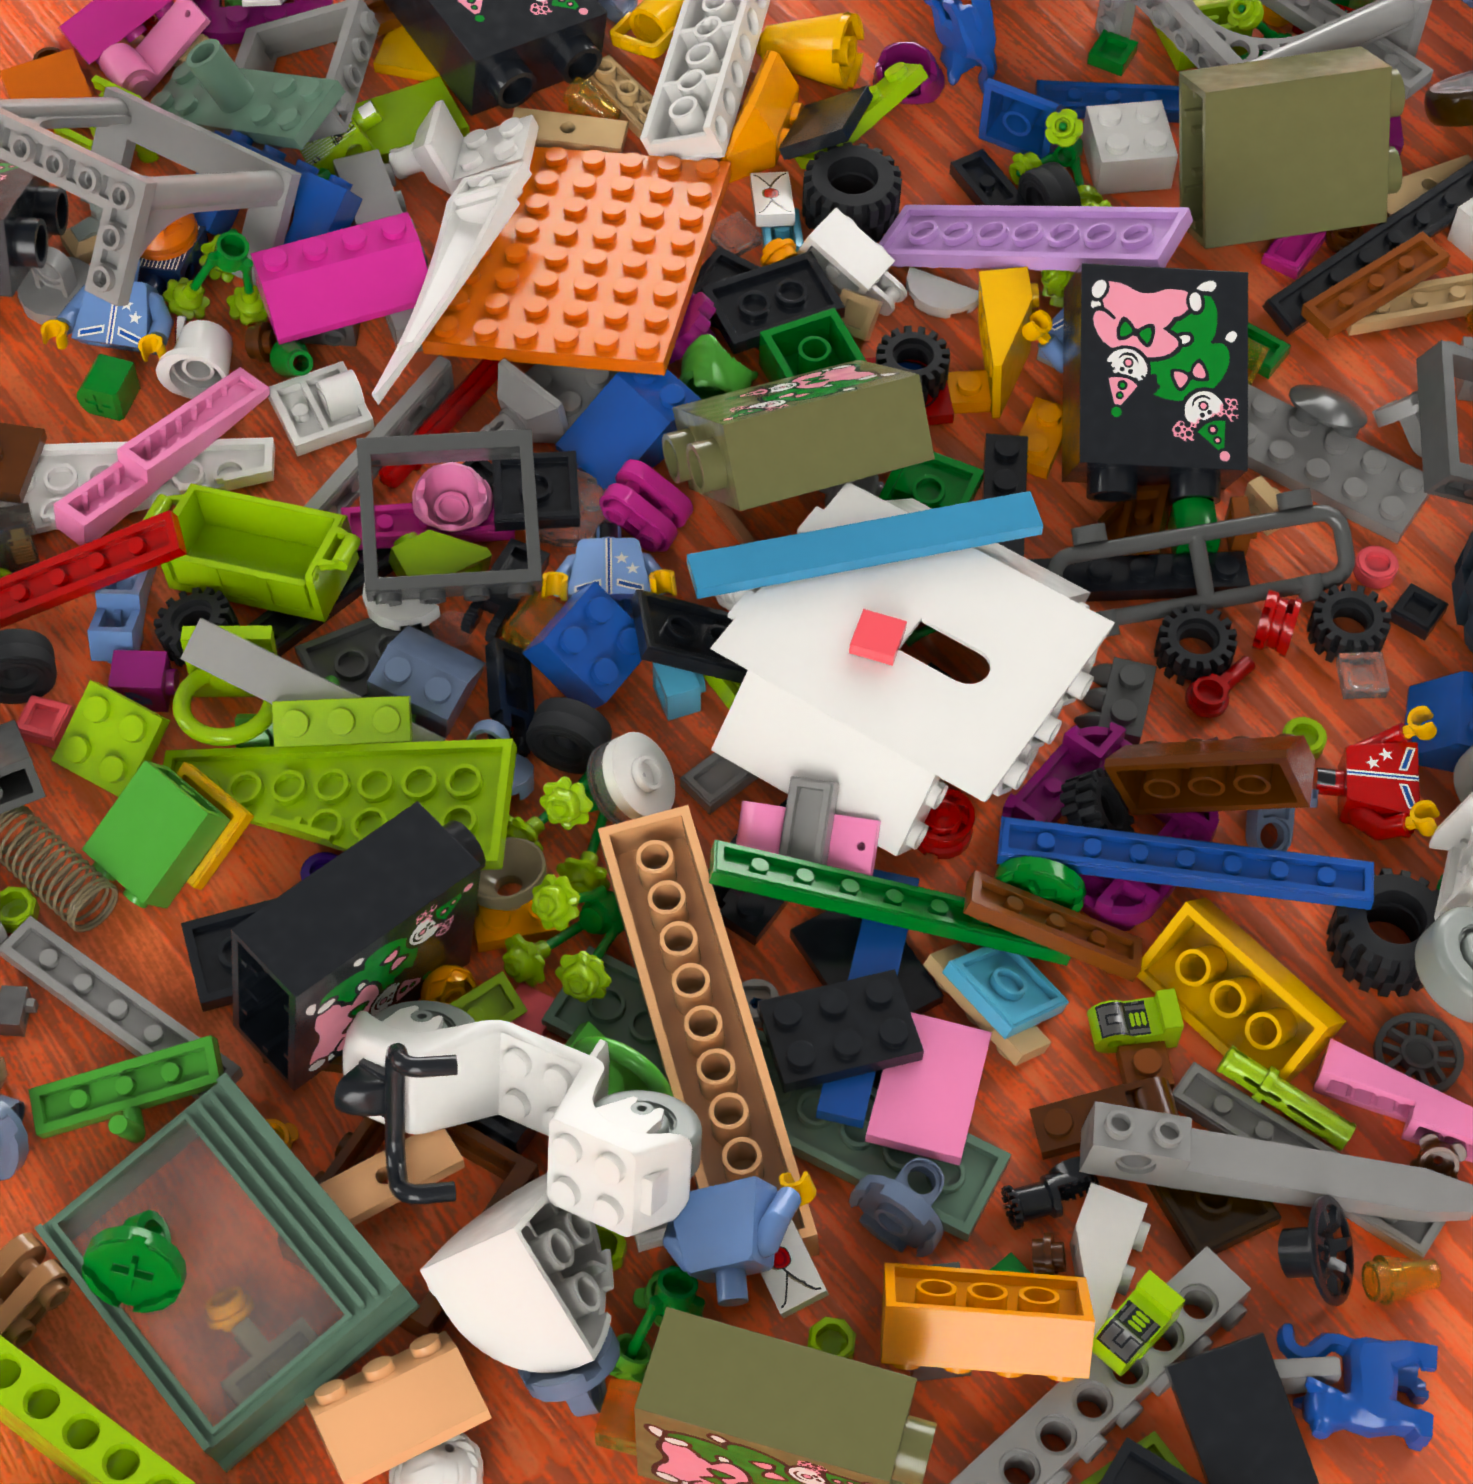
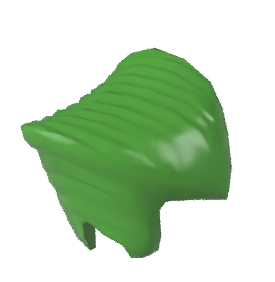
M701 335L690 344L683 355L679 380L698 397L706 399L749 388L759 374L731 357L730 353H727L715 337L712 335Z

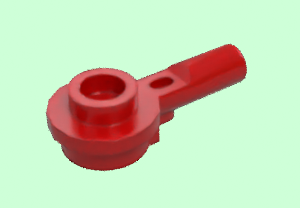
M1243 656L1222 675L1219 676L1212 673L1209 676L1200 677L1192 682L1185 694L1188 708L1200 717L1215 718L1222 715L1229 705L1228 694L1230 690L1255 669L1254 661L1248 656Z

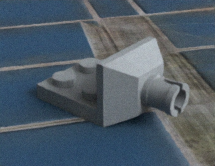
M503 358L498 363L497 398L501 411L496 418L488 425H485L480 431L532 429L533 443L556 444L619 371L535 364L524 374Z

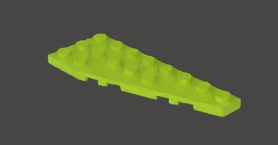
M513 738L289 747L166 750L163 766H167L177 773L184 762L193 764L254 815L250 824L346 851L418 801L442 826L451 820H455L471 831L478 840L485 855L486 864L481 870H499L503 868L517 746Z

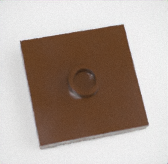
M0 423V501L23 503L47 440L45 429Z

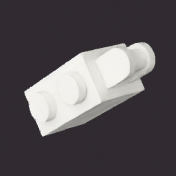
M837 208L815 228L797 251L798 255L812 251L839 295L842 288H847L883 302L879 313L884 316H889L895 310V303L902 302L907 297V290L904 285L888 272L895 260L886 252L883 246L874 242L857 227L854 220L845 216Z

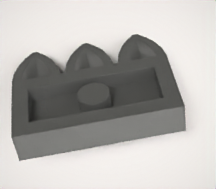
M1114 657L1113 663L1093 666L1089 674L1094 676L1093 682L1102 687L1090 689L1082 700L1096 711L1079 715L1074 719V722L1080 729L1094 726L1109 728L1110 722L1126 729L1125 740L1131 744H1140L1157 666Z

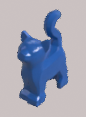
M923 0L931 7L933 12L935 32L942 44L940 60L947 69L950 85L954 86L963 73L974 66H979L982 69L978 74V84L984 94L986 80L988 77L993 79L998 69L994 52L996 29L990 4L991 0H971L972 4L963 5L961 0Z
M1285 1323L1278 1329L1276 1339L1278 1347L1287 1359L1326 1357L1330 1352H1336L1342 1357L1344 1393L1313 1377H1307L1305 1381L1306 1395L1293 1399V1406L1302 1409L1303 1419L1310 1425L1312 1435L1315 1438L1326 1439L1332 1433L1346 1430L1366 1438L1392 1435L1402 1437L1408 1448L1415 1451H1421L1423 1447L1428 1445L1433 1436L1434 1415L1422 1409H1415L1397 1401V1391L1406 1393L1413 1404H1424L1428 1400L1429 1391H1426V1383L1417 1376L1419 1368L1421 1371H1436L1438 1346L1409 1340L1383 1341L1369 1337L1352 1339L1339 1333H1322L1307 1346H1300L1296 1343L1292 1324Z

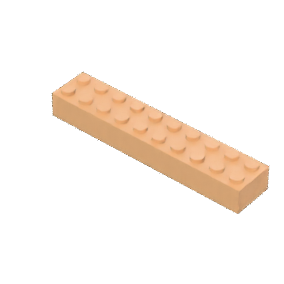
M685 805L599 828L598 832L603 855L666 1079L672 1089L673 1096L691 1107L701 1122V1160L699 1168L694 1175L697 1189L756 1176L776 1186L778 1192L782 1188L779 1182V1176L782 1173H791L795 1182L800 1179V1174L712 884L709 883V872L689 806ZM809 1204L799 1206L792 1220L810 1256L819 1255L818 1234Z

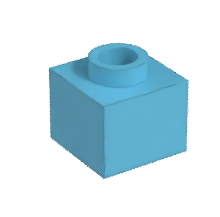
M653 662V688L667 720L670 721L701 711V693L706 692L703 674Z

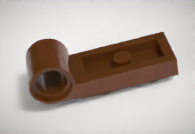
M1152 1077L1125 1085L1121 1084L1029 1109L1043 1160L1080 1150L1081 1129L1095 1101L1179 1115L1169 1081L1164 1077Z

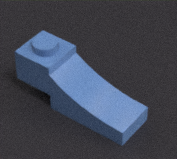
M157 566L96 590L97 609L87 630L91 661H106L111 664L114 650H140L144 640L143 627L148 597Z

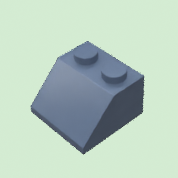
M408 625L387 645L367 680V697L411 696V714H416V724L447 738L482 675L486 663Z

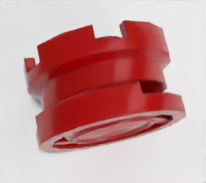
M1268 590L1251 648L1261 651L1265 647L1275 648L1279 656L1286 657L1303 599L1298 597L1295 600L1281 598L1279 592Z
M948 788L941 804L935 810L931 808L924 822L929 826L927 834L917 849L925 856L927 853L938 856L937 859H951L961 855L969 847L975 823V811L969 798L958 790Z

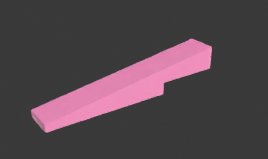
M239 367L117 449L118 461L54 503L56 528L80 546L101 538L270 395V388Z
M1330 1039L1319 1065L1313 1092L1405 1122L1401 1136L1403 1140L1420 1145L1419 1140L1424 1134L1434 1133L1438 1136L1439 1140L1447 1143L1459 1142L1466 1149L1467 1157L1465 1160L1473 1163V1107Z

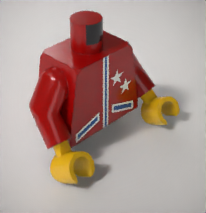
M1417 706L1407 716L1408 725L1401 722L1376 735L1345 747L1338 770L1315 768L1312 788L1319 790V795L1338 796V819L1342 823L1352 825L1375 841L1397 837L1410 838L1415 829L1423 836H1432L1438 827L1433 818L1439 817L1440 812L1434 802L1430 800L1420 801L1418 743L1412 742V737L1417 736L1421 740H1431L1435 737L1437 727L1433 722L1421 725L1423 722L1431 720L1434 714L1427 706Z

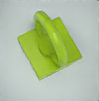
M182 626L180 640L183 652L196 626ZM219 626L277 655L272 626ZM185 661L188 676L180 683L175 692L173 715L180 729L190 738L213 746H232L256 738L273 723L272 704L263 700L259 712L252 719L241 725L230 728H214L199 722L191 711L193 697L256 696Z

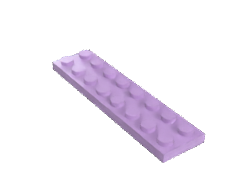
M905 205L878 244L883 246L886 252L895 260L892 266L897 268L1008 269L1028 267V270L1034 271L1060 270L1076 272L1081 263L1165 268L1192 224L1193 219L1189 207Z

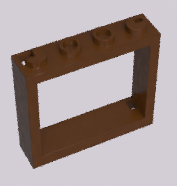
M363 1116V1120L355 1132H348L339 1142L335 1151L336 1158L326 1172H318L314 1179L321 1184L371 1158L385 1140V1124ZM464 1123L445 1128L461 1156L504 1179L484 1211L539 1177L538 1164ZM278 1235L277 1241L283 1258L310 1273L284 1239ZM429 1291L420 1303V1307L398 1326L417 1337L428 1333L439 1334L448 1322L449 1317L437 1298Z

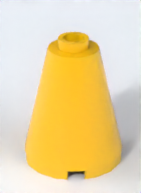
M845 12L767 25L760 34L756 48L757 54L761 55L763 60L766 50L778 52L791 73L841 90L848 89V87L853 88L858 80L863 63L864 53L857 52V40H864L862 20L856 13Z

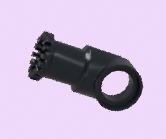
M1080 1156L1058 1163L1051 1168L1049 1174L1042 1175L1039 1182L1015 1189L1010 1185L1001 1188L1002 1201L1004 1203L1008 1202L1003 1207L1010 1210L1006 1212V1216L1014 1230L1023 1228L1024 1222L1047 1215L1052 1216L1054 1219L1063 1215L1061 1201H1069L1070 1198L1075 1200L1076 1194H1079L1080 1198L1084 1197L1083 1191L1088 1193L1091 1182L1099 1185L1096 1175L1079 1172Z

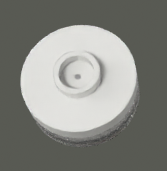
M628 732L600 744L592 751L587 765L589 789L597 807L610 822L618 824L672 808L675 799L673 771L666 755L651 738L639 732Z

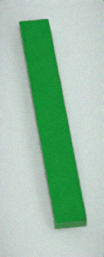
M714 840L710 851V884L1066 966L1071 959L1068 955L991 924L980 922L974 917L964 914L965 897L720 840Z

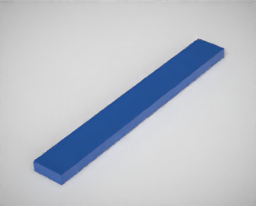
M1003 816L1001 818L996 864H1001L1010 858L1023 856L1042 857L1062 863L1077 874L1365 910H1371L1374 902V862Z

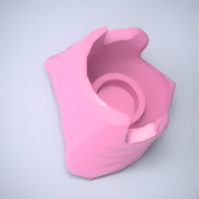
M457 462L438 464L424 472L416 482L412 492L413 510L416 517L423 523L447 532L462 531L476 527L487 520L492 510L493 493L488 482L472 467Z

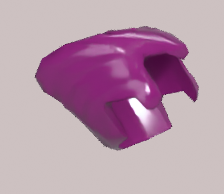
M896 42L883 49L875 65L873 85H876L885 77L884 72L890 66L898 62L921 64L928 78L900 103L911 105L932 103L940 96L945 87V77L929 49L916 42Z

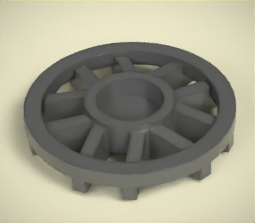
M1404 1013L1391 1018L1381 1027L1373 1043V1053L1376 1061L1393 1069L1402 1066L1406 1070L1405 1075L1409 1077L1415 1076L1416 1080L1430 1086L1426 1073L1429 1072L1438 1083L1430 1087L1440 1092L1447 1091L1456 1082L1463 1069L1464 1052L1459 1038L1447 1024L1427 1014ZM1408 1023L1407 1035L1394 1027L1399 1024ZM1416 1023L1428 1025L1426 1036L1416 1034ZM1434 1030L1440 1031L1447 1040L1433 1041ZM1387 1036L1401 1046L1398 1047L1384 1042L1383 1039ZM1453 1050L1455 1058L1439 1056V1052ZM1383 1053L1394 1059L1386 1064ZM1441 1068H1454V1070L1446 1078Z

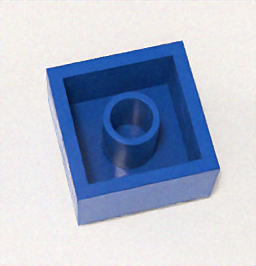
M596 581L574 593L522 652L567 698L583 702L594 709L605 704L642 661L634 619Z

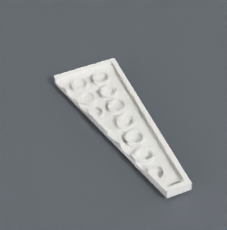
M274 438L217 439L132 512L150 509L159 494L166 496L185 494L191 483L230 491L274 481ZM127 442L45 444L23 503L0 501V533L28 526L30 535L57 530L54 503L118 461L117 449Z

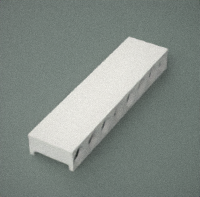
M770 0L683 1L640 136V140L649 156H676L682 160L693 161L725 157Z

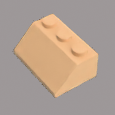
M446 1331L439 1334L428 1333L422 1335L410 1344L409 1349L392 1357L381 1356L368 1362L361 1372L345 1380L334 1379L319 1386L315 1390L314 1395L304 1399L327 1454L343 1484H361L492 1418L457 1346Z

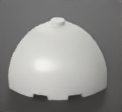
M547 1173L512 1192L474 1218L451 1237L420 1270L429 1291L437 1298L459 1332L480 1351L510 1367L536 1373L568 1371L594 1361L607 1337L612 1316L605 1312L606 1292L614 1289L610 1249L602 1251L595 1223L554 1206L549 1202L547 1198Z

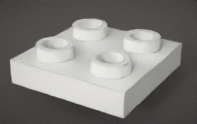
M343 361L269 386L270 395L268 399L297 457L371 431L374 428V420L365 404L360 383L352 369L348 370Z

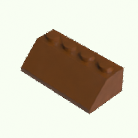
M1279 734L1275 737L1260 738L1236 736L1224 740L1195 738L1189 739L1186 742L1161 743L1158 741H1147L1143 744L1124 745L1105 759L1104 768L1131 815L1310 807L1315 758L1304 735Z

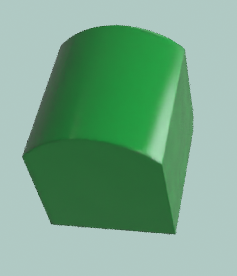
M99 354L77 392V399L80 405L93 415L117 421L125 419L141 389L134 362Z
M1190 497L1174 502L1168 520V530L1217 522L1214 502L1202 497ZM1221 539L1206 541L1207 552H1217ZM1189 545L1171 547L1172 554L1190 553Z

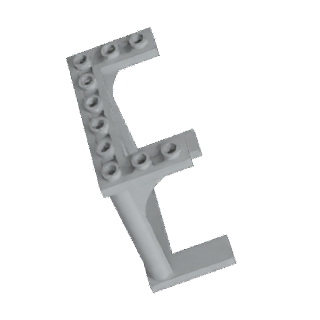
M1100 0L1095 29L1099 36L1105 29L1108 32H1113L1130 39L1135 7L1137 5L1152 20L1154 26L1160 29L1198 69L1351 47H1363L1383 37L1415 57L1432 0H1376L1306 33L1273 39L1251 37L1228 30L1204 15L1193 0ZM1232 47H1244L1248 51L1249 56L1242 60ZM1259 50H1266L1263 51L1262 56L1258 57Z
M105 87L103 97L0 99V159L80 197L81 201L88 204L90 202L103 208L85 291L115 306L128 305L138 262L146 248L168 225L191 213L248 208L242 235L249 243L247 257L252 260L250 253L284 244L301 173L117 87ZM96 127L91 151L47 130ZM138 144L199 174L153 177L140 175L130 170L135 146ZM252 267L253 285L257 286L254 269ZM240 270L231 273L243 279V274Z

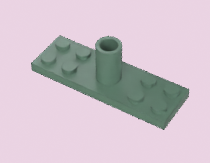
M207 39L197 44L189 52L186 61L173 71L172 78L162 91L151 99L150 103L213 133L217 130L230 136L232 130H235L253 139V143L302 150L346 91L338 80L238 68L217 39Z

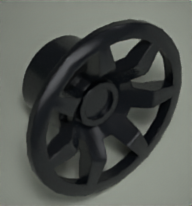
M1324 1195L1315 1200L1310 1212L1308 1227L1284 1228L1281 1231L1278 1241V1254L1281 1268L1286 1277H1313L1324 1301L1329 1305L1339 1306L1347 1300L1352 1286L1354 1273L1353 1244L1349 1225L1342 1208L1333 1197ZM1326 1206L1330 1208L1329 1213H1327ZM1341 1228L1343 1237L1334 1239L1333 1234ZM1345 1250L1346 1263L1337 1259V1252Z

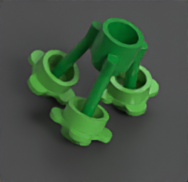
M671 1265L664 1270L655 1271L645 1288L636 1289L633 1295V1303L637 1308L645 1309L646 1312L635 1334L626 1333L617 1337L620 1343V1357L609 1375L622 1381H632L636 1385H642L652 1354V1349L645 1341V1338L653 1322L656 1326L660 1327L666 1307L703 1317L705 1300L696 1295L698 1289L696 1278L689 1276L680 1267Z

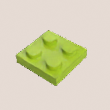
M90 680L51 761L119 797L145 760L151 762L171 720L99 682Z

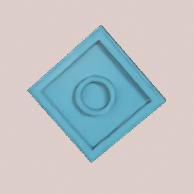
M982 947L949 961L942 972L1004 1039L1061 1014L1069 1003L1067 998L1026 956Z

